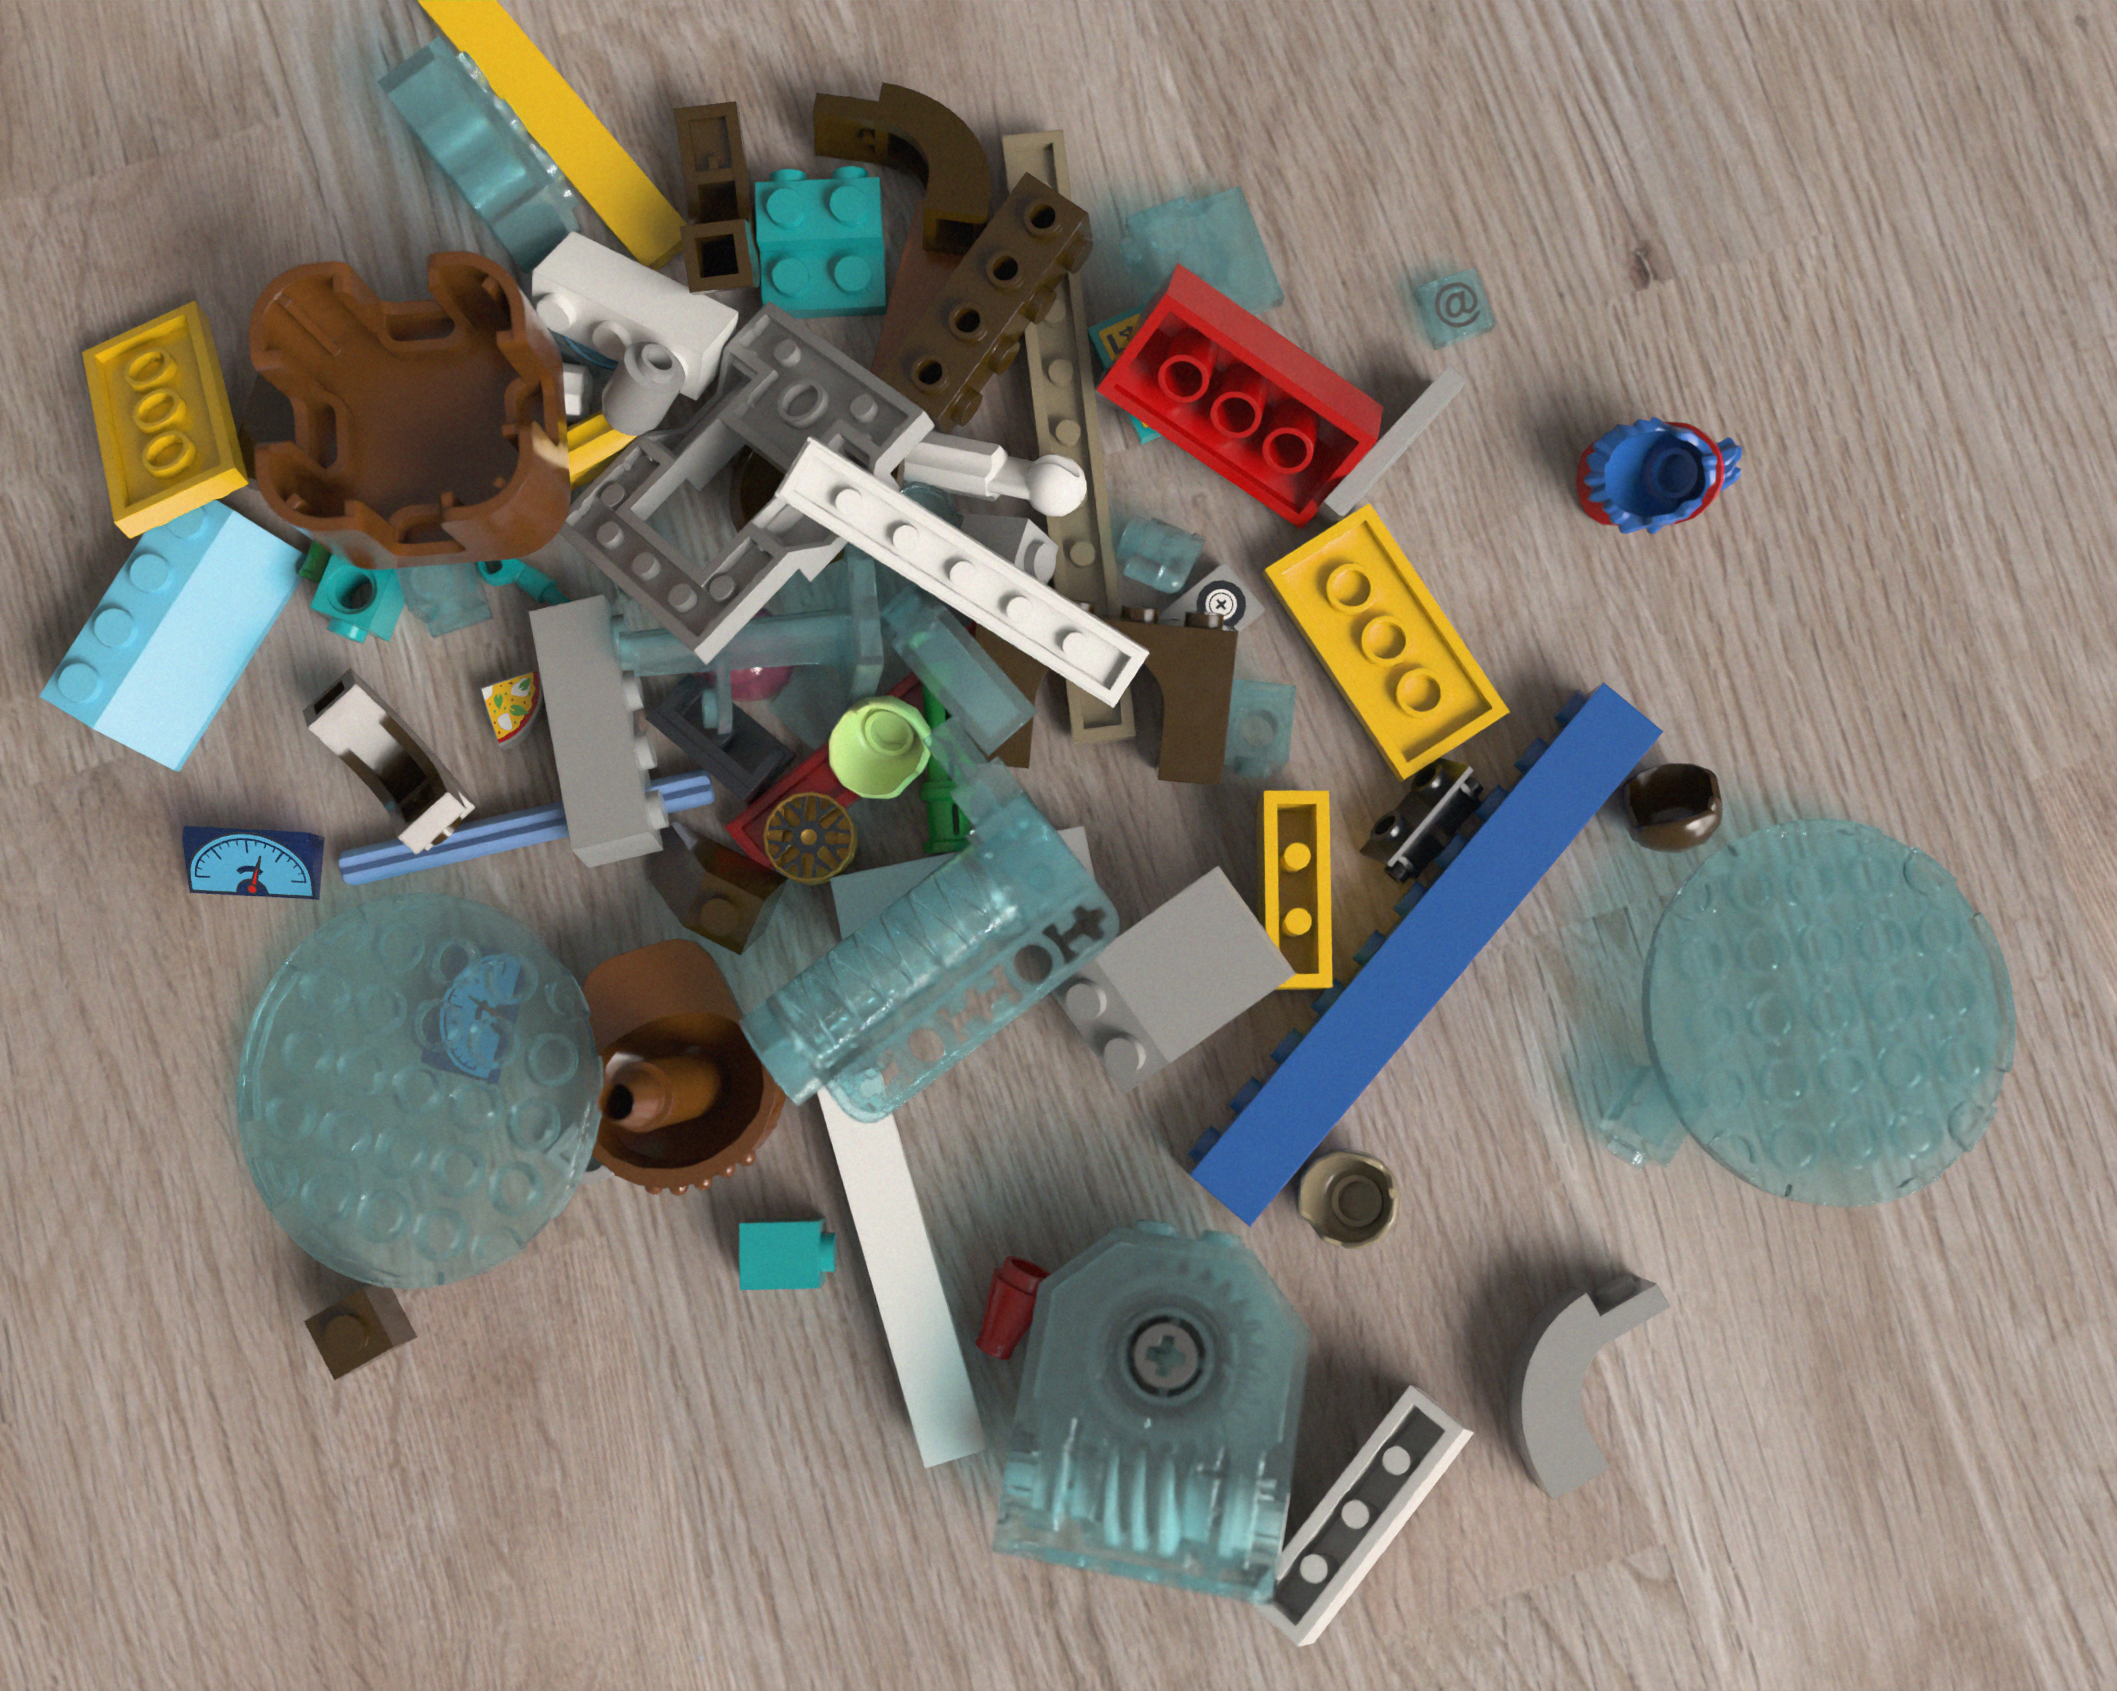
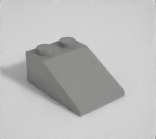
M1217 866L1050 986L1049 990L1125 1095L1275 990L1296 973L1220 867Z

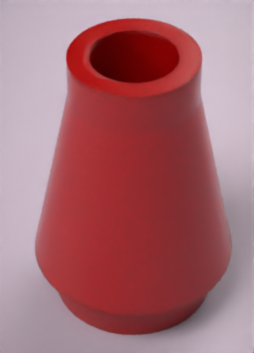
M1007 1256L1001 1268L993 1269L982 1325L975 1345L992 1357L1009 1360L1015 1347L1053 1297L1049 1290L1053 1281L1052 1275L1028 1260Z

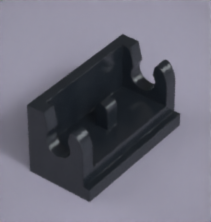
M690 673L686 675L655 710L653 709L645 718L749 806L772 786L796 758L794 752L782 744L700 674L696 678Z

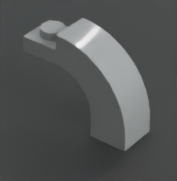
M1625 1275L1601 1287L1596 1292L1599 1300L1595 1303H1592L1586 1292L1570 1286L1543 1307L1525 1331L1517 1347L1508 1381L1507 1399L1511 1430L1517 1449L1537 1487L1553 1501L1611 1468L1592 1436L1583 1415L1581 1402L1583 1380L1591 1361L1604 1346L1670 1308L1657 1283L1640 1277L1633 1280L1631 1275Z

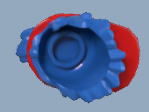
M1651 417L1650 421L1638 419L1633 425L1617 424L1613 430L1605 432L1602 438L1594 440L1582 452L1576 478L1580 503L1588 517L1601 525L1618 526L1620 533L1628 534L1646 528L1648 533L1655 534L1663 526L1696 518L1713 503L1719 492L1736 482L1741 476V469L1735 466L1742 457V447L1736 445L1732 438L1727 437L1723 441L1716 443L1708 434L1693 425L1683 422H1663L1656 417Z

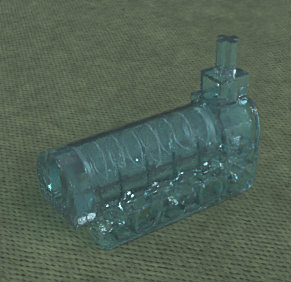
M954 717L935 728L922 742L957 786L949 794L975 827L973 831L965 836L970 843L740 1018L741 1028L752 1048L773 1078L797 1106L825 1087L842 1111L853 1120L862 1123H875L888 1117L1099 955L1116 938L1119 929V919L1112 902L1042 811L1022 789L1000 758L996 757L989 763ZM1080 905L1085 911L1098 908L1103 916L1096 923L1100 934L1093 940L1087 935L1080 934L1066 945L1075 951L1076 955L1065 962L1059 947L1048 936L1042 934V931L1054 923L1057 933L1061 936L1075 924L1076 920L1071 911L1076 906ZM1027 945L1042 946L1052 956L1050 972L1039 981H1028L1021 978L1014 968L1016 953ZM997 965H1001L1008 984L1023 996L1013 1002L1008 990H1006L992 1003V1018L987 1020L984 1015L978 1013L962 1024L964 1027L959 1032L968 1038L960 1041L958 1033L950 1020L962 1012L969 1002V996L965 991L972 988L979 995L988 992L999 981V978L989 971ZM945 1007L950 1020L940 1014L938 1010ZM918 1029H928L939 1035L944 1044V1054L942 1057L934 1061L919 1059L910 1047L912 1032ZM886 1050H891L892 1055L887 1053ZM895 1061L901 1072L889 1081L880 1095L873 1093L866 1097L859 1088L863 1085L866 1078L869 1080L876 1078L889 1067L890 1063Z

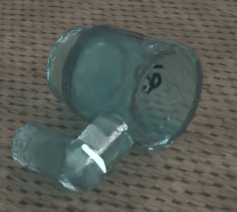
M1133 514L1121 538L1115 555V561L1126 565L1124 576L1164 593L1182 595L1197 565L1206 537L1195 532L1191 533L1155 517L1148 520Z

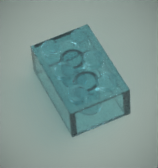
M438 36L377 81L415 138L524 275L537 267L571 231L578 234L583 232L572 212L580 204L563 181L566 179L542 146L538 149L526 135V127L506 100L502 98L499 101L487 86L490 84L466 51L455 56L440 36Z

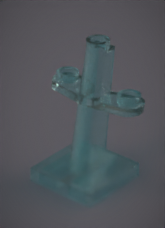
M846 544L832 599V609L751 618L707 665L666 628L619 631L620 670H633L634 677L713 671L714 689H702L703 727L716 728L717 734H727L732 732L730 670L805 664L826 665L838 671L843 715L857 701L864 697L875 695L884 666L873 556L854 544Z

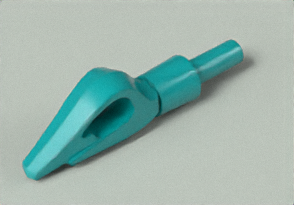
M520 558L499 560L502 564V569L494 574L489 572L484 561L476 562L480 577L491 586L497 587L516 583L518 587L539 604L547 601L552 606L572 602L571 599L556 589L557 582L537 568L529 566Z

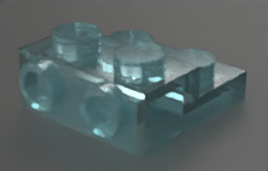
M1241 186L1187 204L1185 196L1126 217L1125 236L1119 238L1118 243L1127 271L1130 275L1139 272L1146 293L1140 295L1141 304L1148 305L1173 268L1179 263L1254 316L1282 306L1285 296Z

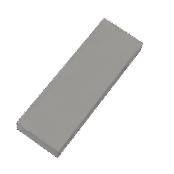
M1449 364L1364 456L1350 474L1322 502L1314 516L1328 529L1340 522L1451 402L1465 385L1463 383L1465 378Z

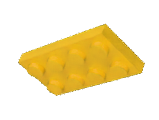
M195 300L82 352L114 523L129 539L156 526L164 525L172 519L215 499L223 498L232 491L249 484L209 317Z
M1370 503L1264 569L1262 576L1400 783L1510 712Z

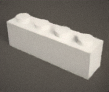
M1410 1385L1246 1600L1298 1647L1314 1643L1474 1432L1422 1389Z

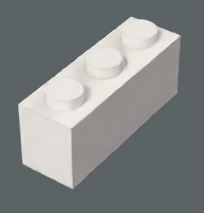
M574 231L567 235L536 267L532 274L531 305L548 329L562 334L617 362H620L627 348L636 342L645 341L662 345L678 358L684 368L685 383L680 393L696 401L720 373L724 347L736 334L738 311L703 294L692 295L689 293V287Z

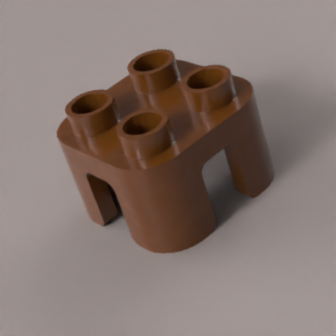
M449 251L427 255L425 258L427 289L435 299L404 302L382 300L349 264L338 261H326L299 265L283 272L265 287L253 307L249 322L251 360L254 368L290 399L294 410L296 445L291 441L256 444L255 471L258 487L266 503L279 517L349 565L368 570H385L520 558L532 554L548 544L557 535L566 520L570 508L571 486L561 353L552 334L510 274L495 261L480 254L465 251Z

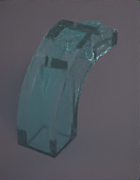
M911 582L869 619L912 671L988 756L1038 713L1035 707L935 595L916 583Z

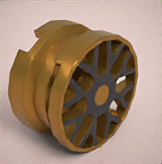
M815 792L794 794L780 802L768 817L763 834L766 854L774 867L794 882L809 886L831 883L830 878L844 875L843 873L852 861H855L859 845L857 828L845 808L831 797Z

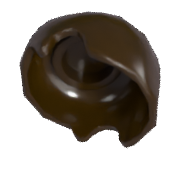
M1667 763L1645 769L1628 779L1623 785L1625 828L1632 840L1638 842L1641 847L1657 852L1682 853L1705 844L1721 824L1723 806L1718 779L1711 770L1692 763Z

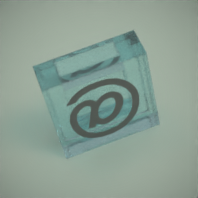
M1475 267L1417 286L1413 294L1434 351L1491 332L1496 325Z

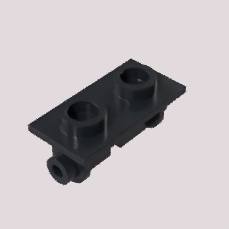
M1441 757L1434 763L1424 767L1413 779L1411 791L1395 810L1386 813L1375 823L1370 833L1371 838L1359 852L1367 858L1385 864L1384 872L1402 886L1409 878L1416 880L1443 848V845L1429 832L1434 824L1445 835L1452 837L1471 813L1481 804L1478 796L1483 792L1484 788L1476 779L1470 776L1473 769L1468 765Z

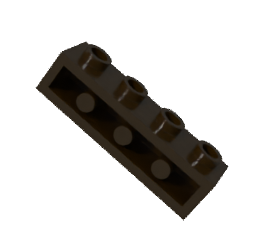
M1026 172L877 377L923 409L935 425L933 429L939 433L949 435L957 424L961 427L965 426L977 412L983 398L980 392L994 373L998 376L1002 375L1014 361L1020 347L1017 341L1031 322L1035 325L1039 324L1051 310L1057 295L1054 290L1067 272L1075 274L1089 257L1093 248L1089 213Z

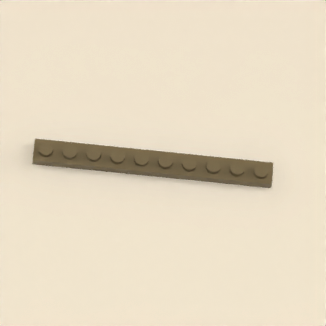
M1063 129L1002 136L1008 196L1023 175L1028 172L1072 202ZM1079 269L1075 274L1067 272L1054 290L1057 293L1056 299L1047 316L1037 325L1031 322L1024 331L1039 458L1046 454H1063L1073 459L1083 470L1087 485L1084 499L1076 509L1065 516H1046L1048 537L1059 546L1053 573L1054 589L1068 599L1095 602V613L1120 615L1121 604ZM1065 678L1073 747L1136 740L1130 683L1113 708Z

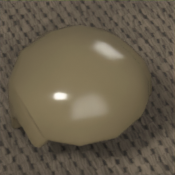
M1342 1148L1315 1158L1299 1178L1297 1208L1299 1215L1309 1222L1322 1241L1336 1247L1342 1246L1346 1249L1359 1250L1383 1240L1398 1221L1401 1191L1396 1178L1383 1161L1371 1153Z

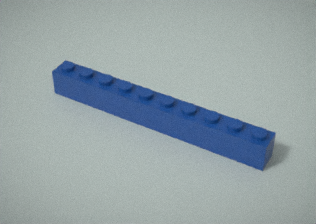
M1603 682L1587 695L1580 689H1577L1553 717L1561 726L1551 738L1545 742L1538 736L1524 750L1513 764L1521 773L1509 788L1505 790L1498 784L1488 793L1473 812L1481 821L1465 839L1457 832L1433 859V862L1440 867V870L1425 887L1418 881L1410 886L1392 908L1400 917L1388 932L1383 935L1375 929L1365 939L1351 957L1359 964L1344 984L1334 978L1332 980V987L1323 989L1310 1006L1318 1015L1303 1033L1295 1027L1288 1031L1269 1055L1277 1062L1261 1083L1251 1076L1228 1103V1106L1235 1111V1114L1219 1132L1210 1125L1186 1153L1194 1161L1186 1173L1249 1227L1664 732L1606 683Z

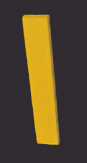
M417 0L422 10L636 262L657 271L683 250L680 226H688V224L497 0Z

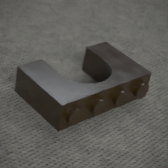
M1069 599L1149 651L1143 663L1156 677L1161 695L1154 769L1157 779L1222 786L1238 631L1231 625H1223L1224 614L1188 610L1185 611V621L1159 619L1160 609L1155 607L1121 605L1120 615L1095 613V602ZM978 622L976 623L965 763L1029 769L1036 696L1039 686L1050 668Z

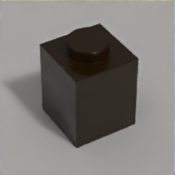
M388 1280L362 1288L304 1321L334 1381L364 1368L417 1338Z

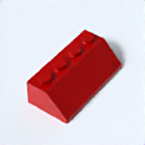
M1179 263L1176 264L1141 313L1096 388V391L1301 530L1317 513L1322 502L1350 474L1378 441L1383 412L1381 404Z

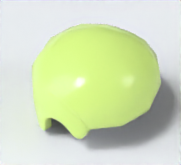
M893 695L864 697L850 706L834 726L828 740L829 766L842 786L862 798L890 799L897 797L926 767L931 756L929 750L932 745L931 729L916 708Z

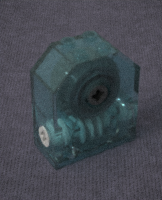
M1136 1219L1135 1230L1121 1227L1115 1228L1039 1283L1002 1487L1006 1492L1001 1493L991 1552L1270 1607L1276 1599L1283 1540L1285 1537L1313 1343L1311 1331L1253 1250L1245 1249V1244L1241 1243V1236L1219 1231L1202 1230L1201 1241L1180 1238L1181 1234L1175 1232L1176 1226L1172 1224ZM1175 1344V1349L1182 1353L1186 1360L1183 1366H1172L1169 1377H1167V1370L1157 1364L1159 1354H1170L1172 1346Z

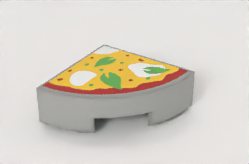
M539 669L480 688L498 747L504 751L525 740L541 715L545 699Z

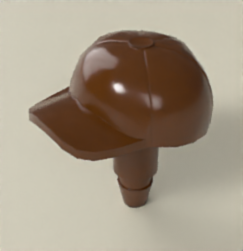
M676 938L654 943L605 960L587 975L579 1000V1029L584 1063L575 1106L580 1131L592 1156L613 1172L615 1176L636 1185L644 1186L645 1190L652 1195L659 1194L663 1189L669 1188L673 1195L681 1196L687 1192L688 1186L692 1184L696 1189L704 1191L711 1187L713 1177L718 1175L722 1178L731 1177L736 1170L735 1164L739 1163L745 1167L752 1165L756 1159L755 1151L762 1147L778 1126V1120L787 1098L785 1068L775 1044L743 1014L726 977L712 955L699 942Z

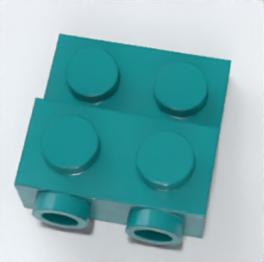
M845 166L831 172V179L807 180L806 174L802 171L780 169L769 175L770 182H755L756 232L761 259L762 308L771 301L795 319L886 315L888 306L884 200L880 177H868V172L863 168Z

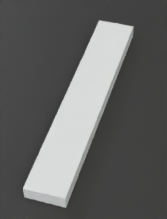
M812 436L807 439L775 493L777 497L1113 708L1149 654L1148 649Z
M880 1066L816 1084V1090L924 1467L928 1468L989 1449L988 1439Z

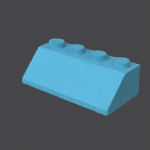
M213 500L180 515L164 525L156 526L146 531L39 697L98 732L172 770L180 772L302 581L303 577L296 573L301 568L306 555L217 500Z

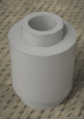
M645 341L630 345L602 392V411L606 421L617 431L631 436L642 435L646 431L656 428L685 383V371L681 362L669 349L662 345Z

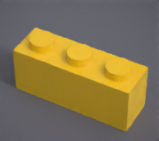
M1263 791L1256 800L1257 920L1296 973L1275 990L1327 989L1332 987L1329 791Z

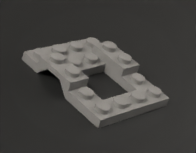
M769 301L724 347L716 394L683 428L651 431L639 435L574 501L558 533L707 665L796 571L811 582L849 541L775 495L702 571L644 521L684 480L700 491L744 444L786 475L807 439L812 436L894 489L899 490V485L890 473L935 425L919 406Z

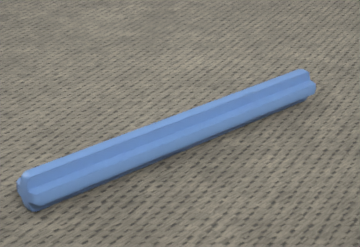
M703 769L650 780L652 790L660 789L668 814L708 805L715 800L711 776ZM563 801L460 824L455 832L444 842L434 845L428 851L423 849L417 855L399 838L345 850L338 857L340 873L345 883L360 885L569 837Z

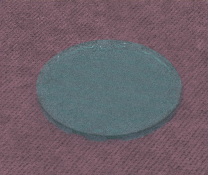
M1802 819L1763 828L1726 844L1699 864L1674 892L1653 932L1643 972L1641 1010L1648 1055L1658 1084L1682 1126L1709 1156L1740 1180L1779 1198L1814 1206L1857 1207L1890 1202L1913 1194L1940 1179L1941 1173L1947 1170L1964 1152L1972 1151L1996 1115L1998 1109L1994 1105L2001 1090L2005 1073H2011L2016 1041V1014L2013 989L1999 943L1983 913H1976L1965 896L1954 885L1957 879L1918 847L1910 848L1889 836L1881 834L1882 832L1878 828L1852 821L1835 819Z
M418 892L374 899L343 912L310 934L289 955L266 987L253 1013L245 1036L239 1063L237 1115L240 1138L255 1186L271 1214L297 1245L332 1270L360 1282L398 1289L430 1288L457 1283L477 1275H482L507 1263L527 1249L528 1243L545 1228L551 1219H556L576 1191L588 1166L601 1119L598 1097L603 1089L602 1057L597 1055L595 1039L589 1021L592 1013L570 969L563 967L552 951L542 942L543 938L519 919L477 900L447 894Z

